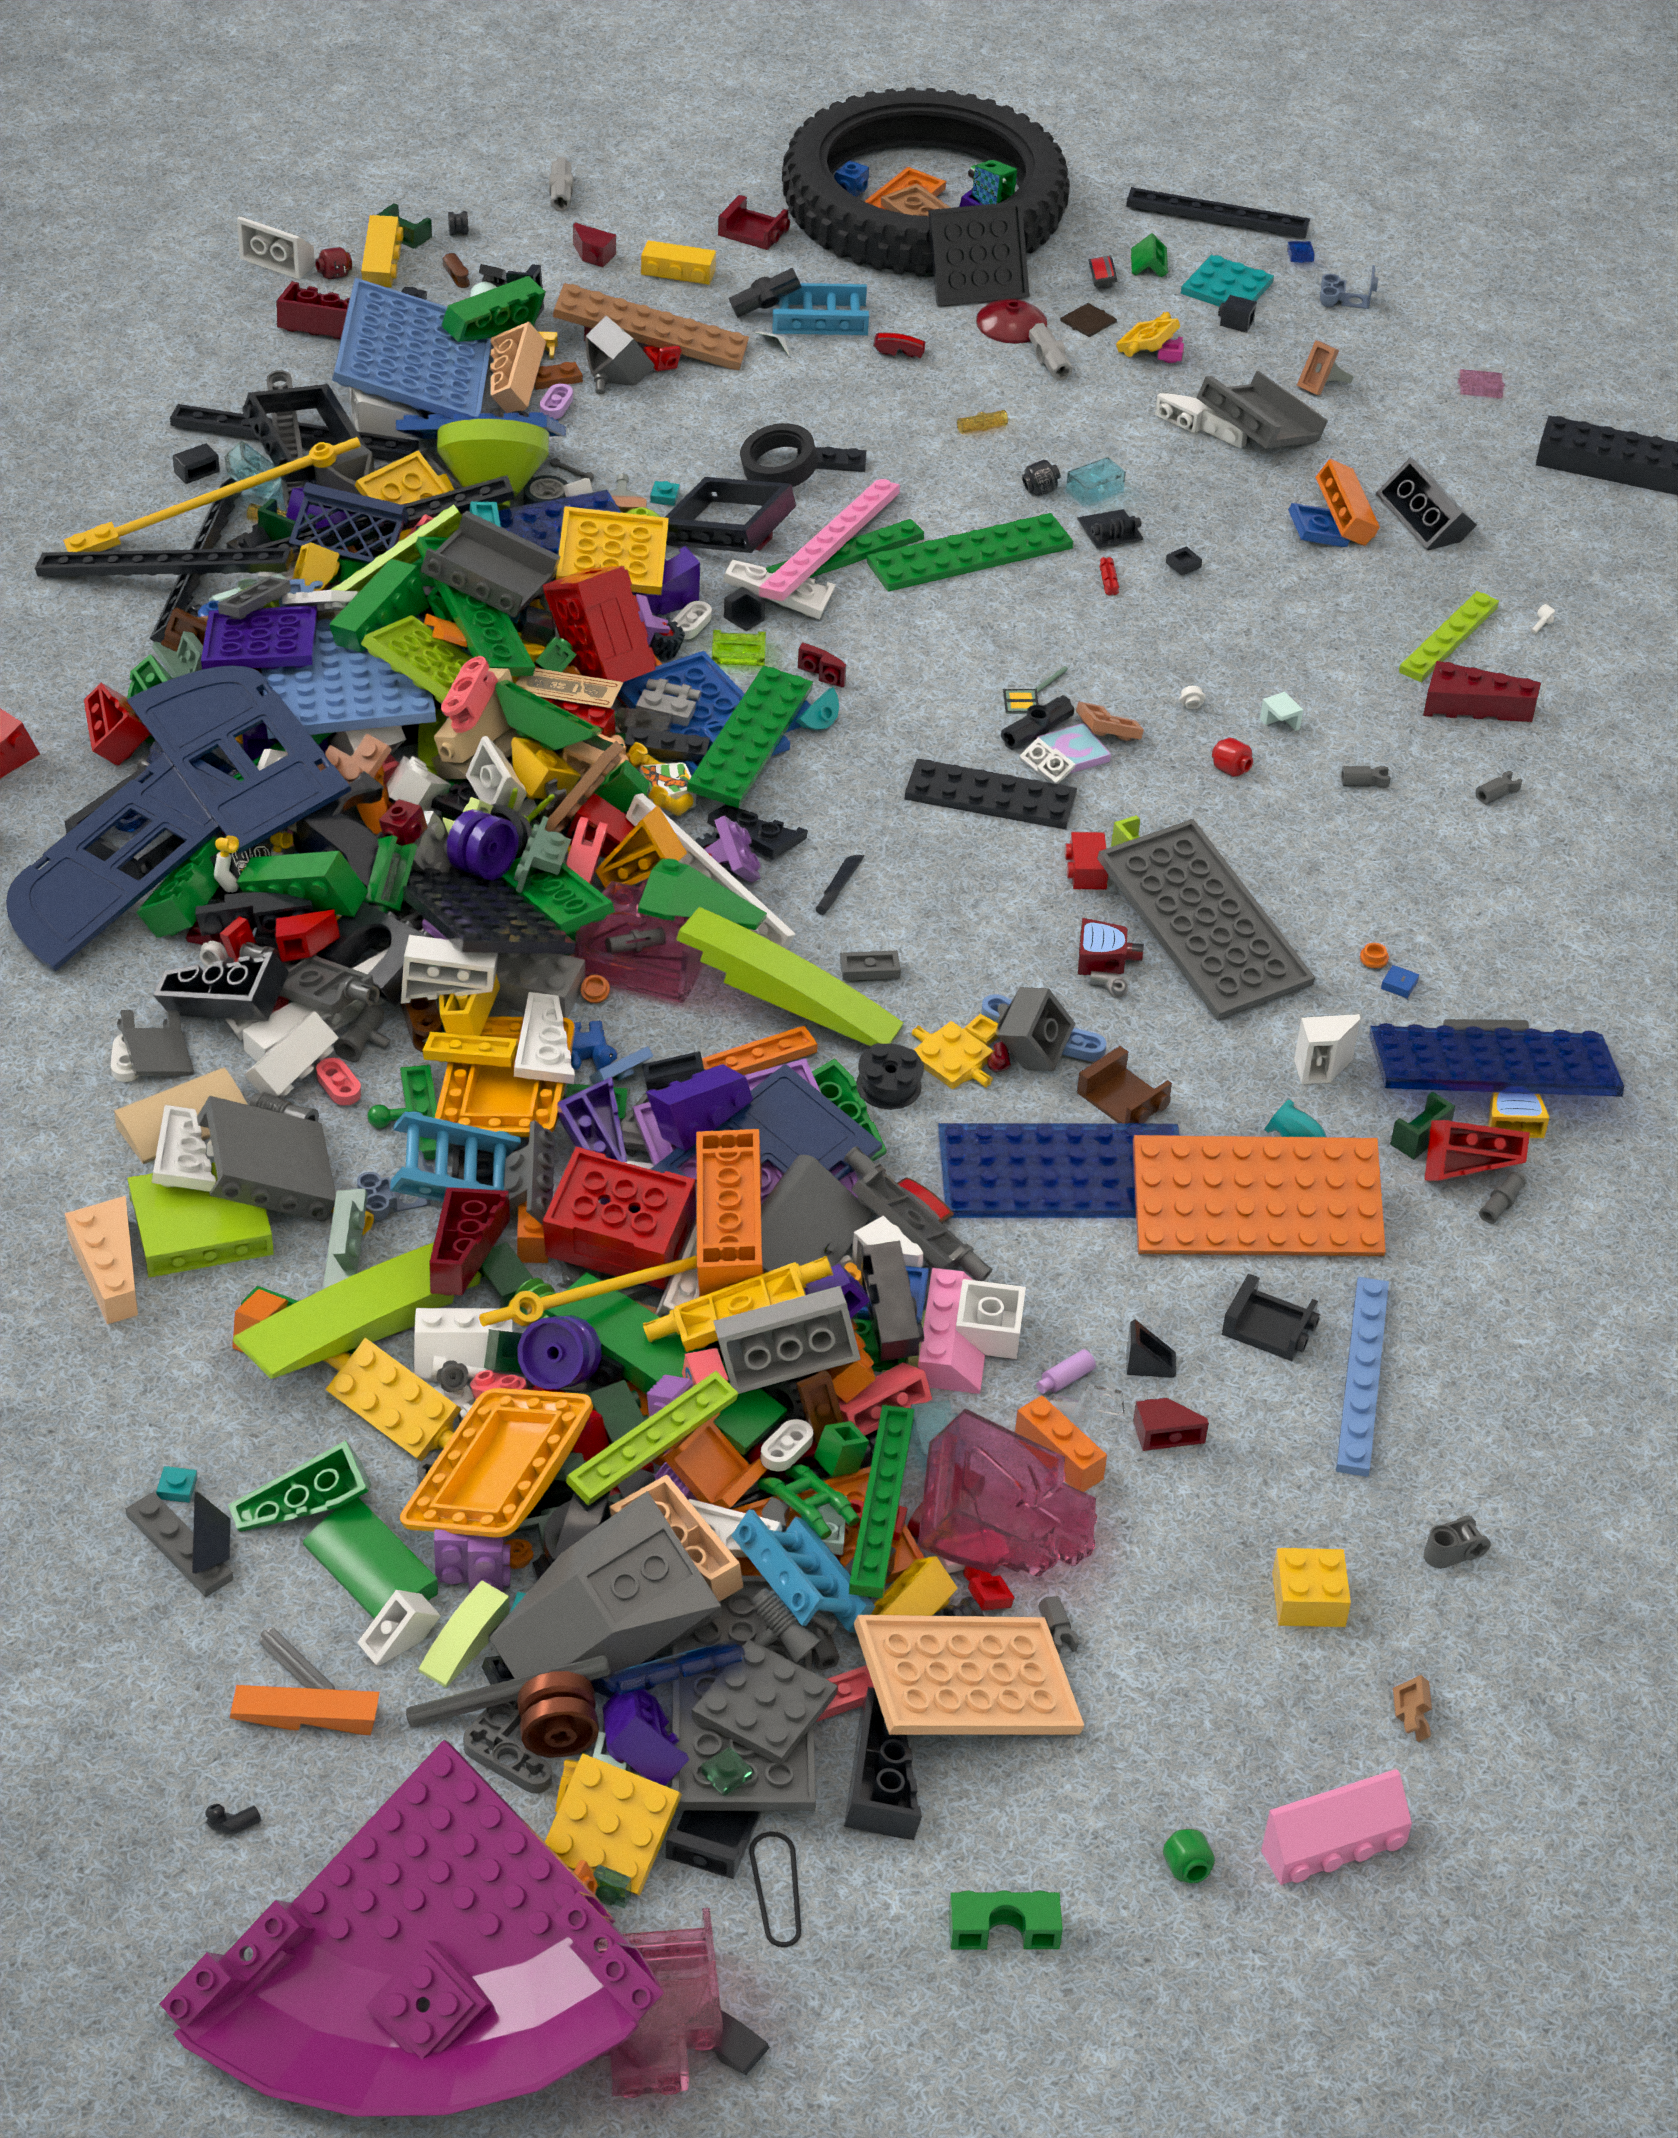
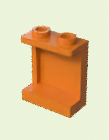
M718 1413L671 1446L662 1458L700 1502L729 1509L759 1479L767 1468L763 1466L760 1458L751 1464L747 1463L713 1423L720 1415Z

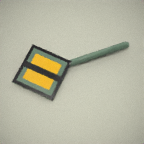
M1066 666L1062 667L1035 689H1003L1006 714L1027 713V709L1030 706L1038 705L1037 693L1065 673L1068 668Z

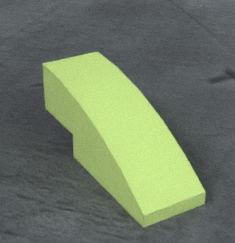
M481 1580L444 1626L422 1661L419 1672L447 1688L489 1643L488 1635L509 1614V1596Z

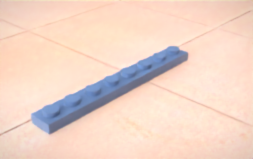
M1365 1277L1357 1278L1336 1472L1369 1476L1389 1281Z

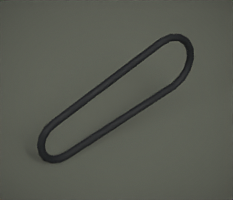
M769 1831L761 1833L753 1839L750 1844L749 1855L766 1937L771 1944L777 1947H789L798 1942L801 1937L796 1851L793 1842L786 1835L780 1832ZM766 1837H778L784 1840L790 1848L796 1935L787 1942L775 1940L769 1928L754 1853L756 1844Z

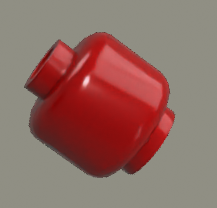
M1228 737L1219 741L1212 751L1214 766L1230 776L1236 777L1244 772H1248L1253 765L1252 749L1249 745L1235 738Z

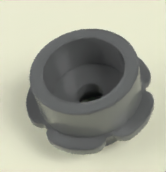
M449 1360L443 1364L442 1369L440 1368L437 1371L436 1378L438 1383H441V1388L446 1392L462 1390L468 1382V1369L463 1363L458 1364L455 1360ZM454 1373L455 1378L450 1379V1374Z

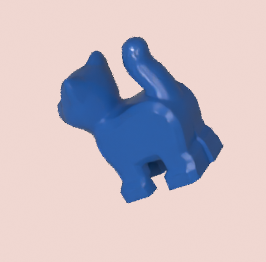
M590 1021L589 1032H580L582 1028L581 1022H574L575 1034L571 1053V1066L574 1070L580 1068L581 1060L593 1058L598 1071L617 1059L616 1049L606 1043L602 1021Z

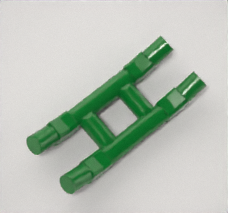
M797 1464L786 1469V1476L796 1480L786 1486L780 1479L773 1477H762L757 1482V1487L760 1490L779 1497L800 1514L802 1519L807 1522L811 1529H814L821 1540L827 1539L832 1534L831 1529L823 1520V1516L817 1510L828 1503L843 1517L849 1526H854L860 1521V1517L851 1507L849 1500L841 1492L835 1491L816 1476L808 1466ZM809 1489H813L818 1493L805 1500L797 1496Z

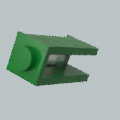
M393 835L378 839L379 848L367 888L369 892L364 899V902L368 904L374 903L378 905V909L384 913L400 911L403 901V886H407L417 845L413 843L404 846L396 844L398 837Z

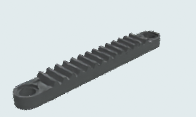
M276 370L267 376L268 390L293 388L291 375L286 371ZM277 381L286 382L284 385L281 386L274 385V383ZM297 411L271 413L273 426L294 460L302 458L303 451ZM280 477L286 514L292 488L304 487L307 480L285 483L283 478Z

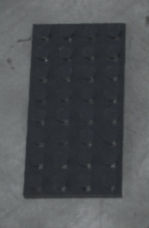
M425 868L424 872L411 869L407 886H403V899L461 952L574 954L576 942L568 937L566 932L561 931L555 926L554 922L548 920L545 914L536 910L534 905L527 903L523 896L517 895L514 892V888L506 886L503 879L488 880L459 869H451V872H441L439 869ZM388 871V874H387V878H386V883H387V884H388V880H389V876H390L391 871Z

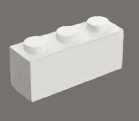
M314 1011L299 1021L246 1071L244 1076L260 1093L267 1092L282 1099L294 1088L291 1083L297 1077L302 1080L314 1069L311 1064L317 1058L321 1061L334 1050L331 1045L339 1037Z

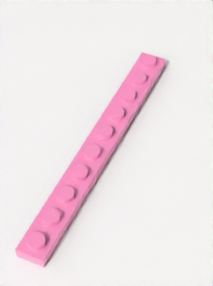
M887 479L876 480L760 585L759 596L784 601L900 493V484L891 483Z

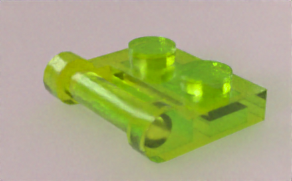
M713 630L712 660L716 664L765 665L766 632L758 631V634L722 633L721 630Z

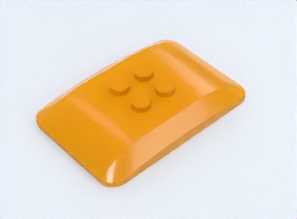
M488 1017L480 1036L518 1039L519 1045L524 1017ZM563 1017V1027L567 1035V1047L571 1055L575 1034L574 1022L569 1018ZM516 1056L511 1067L448 1062L435 1118L494 1132L504 1131L517 1137H529L530 1122L535 1120L542 1127L553 1132L559 1117L557 1103L563 1100L566 1083L513 1077Z
M492 1388L483 1392L476 1399L400 1514L402 1525L409 1530L435 1532V1529L453 1534L496 1538L513 1533L536 1506L567 1459L593 1409L591 1398L588 1395L578 1393Z

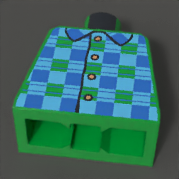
M989 160L970 167L968 176L973 179V196L983 205L1001 203L1015 193L1016 168L995 160Z

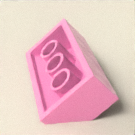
M932 1268L923 1327L924 1342H921L918 1368L925 1371L929 1388L980 1394L985 1355L956 1331L963 1279H973L964 1271Z
M1397 1769L1270 1810L1261 1852L1280 1885L1291 1881L1299 1883L1306 1880L1312 1874L1321 1871L1332 1872L1337 1870L1342 1864L1354 1860L1362 1862L1372 1857L1375 1853L1387 1849L1395 1851L1404 1846L1408 1841L1412 1821L1399 1771Z

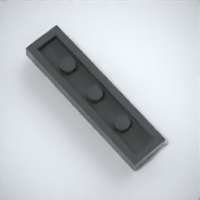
M154 1492L125 1508L126 1516L204 1597L209 1596L233 1581V1572L223 1562L200 1573H192L193 1532Z

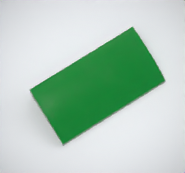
M359 1497L332 1512L303 1540V1545L373 1619L376 1618L396 1590L422 1594L427 1601L438 1595V1578Z

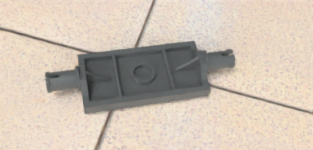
M246 942L240 948V957L251 956L252 959L262 957L263 953L273 951L281 961L279 950L270 946L261 947L252 942ZM314 955L309 958L282 962L289 973L279 994L281 997L331 1015L341 1012L343 1008L354 1000L373 1005V1002L376 1003L379 999L380 992L374 986L371 975Z
M858 1146L853 1147L846 1154L844 1162L848 1163L863 1177L857 1180L851 1189L858 1196V1201L865 1207L874 1210L880 1217L884 1216L893 1225L898 1226L912 1243H916L921 1248L925 1261L930 1267L948 1270L961 1266L976 1281L986 1280L993 1269L973 1252L974 1248L967 1243L963 1244L888 1176L885 1173L886 1170L879 1162L874 1163Z

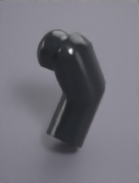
M221 1804L210 1805L205 1811V1815L208 1818L206 1820L207 1825L212 1830L228 1834H237L261 1822L260 1814L254 1805L236 1814L226 1813L225 1808Z

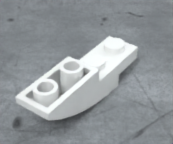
M1164 393L1157 395L1156 416L1194 434L1202 430L1240 449L1246 445L1247 434L1197 398Z

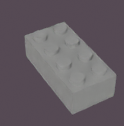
M498 953L496 974L500 989L495 1001L511 1002L512 1010L525 1012L529 992L559 996L563 1017L568 1018L581 993V984L585 980V960L563 954Z
M841 1286L713 1321L730 1385L738 1394L861 1360Z

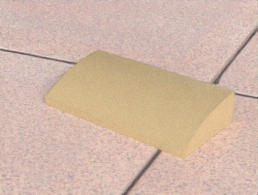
M223 1067L114 1110L116 1128L142 1164H145L156 1158L165 1105L195 1109L198 1116L209 1096L248 1104L231 1075ZM200 1126L202 1141L210 1138L209 1128Z

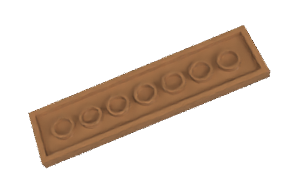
M567 283L563 284L552 316L589 328H594L607 316L637 342L658 348L679 346L682 349V355L733 370H740L749 340L748 336H744L739 332L727 331L715 325L703 324L691 318H683L670 312H662L646 305L635 304L623 298L611 297L599 291H591L580 288L578 285Z

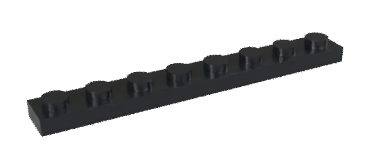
M1131 187L1126 207L1139 210L1143 209L1180 217L1212 221L1225 225L1286 234L1293 237L1306 238L1310 225V218L1134 187Z

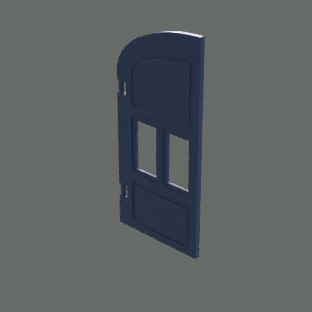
M221 666L203 669L170 679L127 699L131 709L225 836L230 835L238 838L239 847L237 852L239 854L352 791L348 782L328 760L325 753L276 691L272 689L265 677L255 669L245 666ZM265 690L268 694L262 697L259 692ZM264 722L288 755L259 771L235 738ZM220 747L244 780L214 795L191 765V762ZM323 763L326 768L320 771L317 766Z
M163 753L147 766L143 773L129 781L44 852L40 859L26 867L13 880L6 899V908L11 925L26 949L53 971H57L221 829L165 753ZM200 759L191 762V765L214 795L240 782ZM151 775V777L142 784V782ZM131 811L151 821L150 824L106 861L86 851L89 846ZM165 830L185 840L181 846L139 881L119 870Z
M787 1064L781 1066L751 1090L753 1101L713 1130L759 1129L762 1165L768 1161L784 1174L797 1156L809 1155L816 1158L830 1173L842 1164L844 1168L833 1175L838 1181L842 1180L850 1172L855 1171L848 1163L844 1162V1157L853 1147L858 1146L869 1158L882 1149L880 1141ZM696 1144L686 1151L680 1148L675 1149L650 1170L661 1173L668 1171L686 1176L678 1168L697 1154ZM695 1183V1187H696V1217H697V1184ZM632 1206L629 1208V1211L636 1213L639 1211V1207ZM638 1284V1285H637V1286H640V1285H641V1286H644V1287H648L649 1289H652V1290H657V1291H662V1292L665 1291L664 1289H660V1288L653 1287V1286L646 1285V1284Z

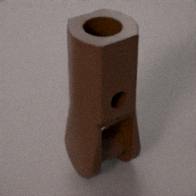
M455 253L446 254L442 258L443 266L456 286L459 288L469 287L468 269Z

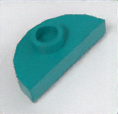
M834 687L826 690L795 721L805 729L809 728L817 731L831 726L838 717L840 707L838 695Z

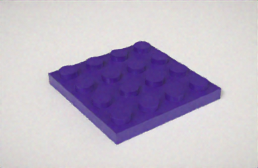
M317 606L262 608L250 612L243 619H232L228 615L219 614L218 610L209 611L201 657L202 670L221 666H245L273 670L286 666L304 668L308 665H313L318 621Z

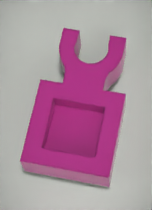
M1178 337L1176 340H1166L1162 344V348L1158 350V359L1167 363L1182 361L1184 353L1183 337Z

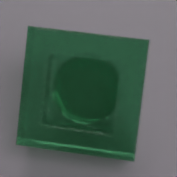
M728 1747L702 1764V1774L723 1796L752 1778V1769L731 1747Z
M598 1864L593 1873L598 1884L595 1892L596 1897L603 1904L617 1905L625 1909L631 1899V1877Z

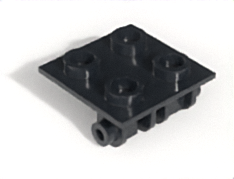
M1124 509L1077 517V520L1096 548L1143 540V536L1138 530L1142 525L1141 519L1135 516L1129 517Z

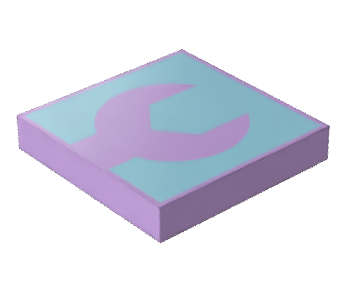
M1085 723L1038 736L1053 750L1056 748L1075 763L1076 767L1070 773L1110 762L1111 754Z

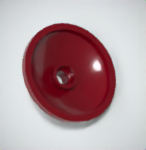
M1017 299L991 302L978 312L976 318L977 327L985 336L1004 343L1019 344L1031 342L1029 330L1035 324L1044 323L1047 327V318L1039 308Z

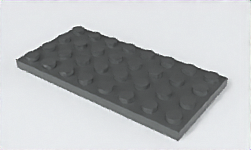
M1194 819L1099 851L1097 859L1217 1021L1313 985L1315 976Z
M742 1576L743 1588L719 1601L722 1615L673 1645L672 1732L679 1739L675 1746L684 1751L690 1759L672 1778V1789L682 1794L676 1810L815 1811L814 1724L783 1765L780 1766L692 1719V1709L744 1644L749 1639L755 1642L769 1628L762 1621L763 1619H760L759 1615L753 1611L754 1606L750 1601L762 1589L766 1588L771 1592L774 1591L763 1576ZM808 1623V1625L804 1627L811 1632V1624ZM780 1637L767 1648L794 1662ZM812 1651L797 1663L811 1672Z

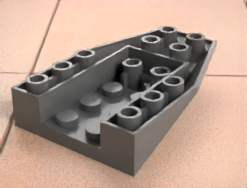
M646 1491L562 1552L489 1638L514 1679L602 1655L606 1656L609 1661L610 1674L615 1675L616 1672L621 1674L635 1670L721 1616L722 1608L649 1492Z

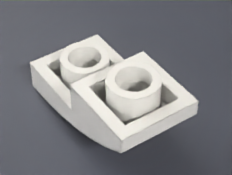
M1039 737L1019 756L1022 762L1053 784H1059L1076 767L1075 763L1056 748L1053 750Z

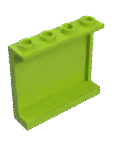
M212 1162L211 1173L215 1176V1179L217 1181L218 1177L215 1162ZM153 1173L127 1178L130 1202L132 1201L148 1278L274 1255L272 1232L265 1208L210 1196V1191L176 1186L165 1187L161 1184L152 1183Z

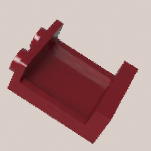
M738 195L718 216V236L769 250L774 243L776 244L779 241L780 236L784 232H788L790 228L789 210L783 209L777 217L748 210L747 197Z

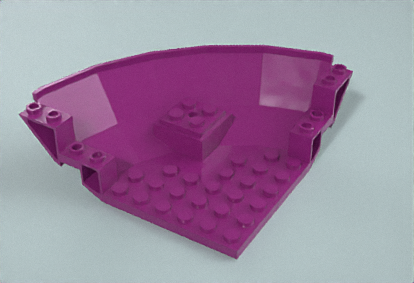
M443 1740L292 1903L275 1900L224 1955L206 1952L159 2005L181 2028L177 2029L173 2035L184 2048L266 2096L354 2117L444 2116L544 2090L625 2042L639 2028L640 2024L638 2021L660 1999L664 1991L642 1953L613 1925L615 1919L596 1895L450 1742ZM605 1938L608 1942V1948L605 1952L601 1953L597 1945L601 1939ZM250 1947L253 1950V1956L249 1961H246L244 1952ZM426 1997L430 2001V2007L426 2012H421L418 2003L422 1998Z

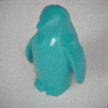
M1290 1099L1280 1107L1264 1128L1268 1133L1277 1131L1282 1137H1327L1323 1127L1310 1115L1295 1108L1294 1102Z

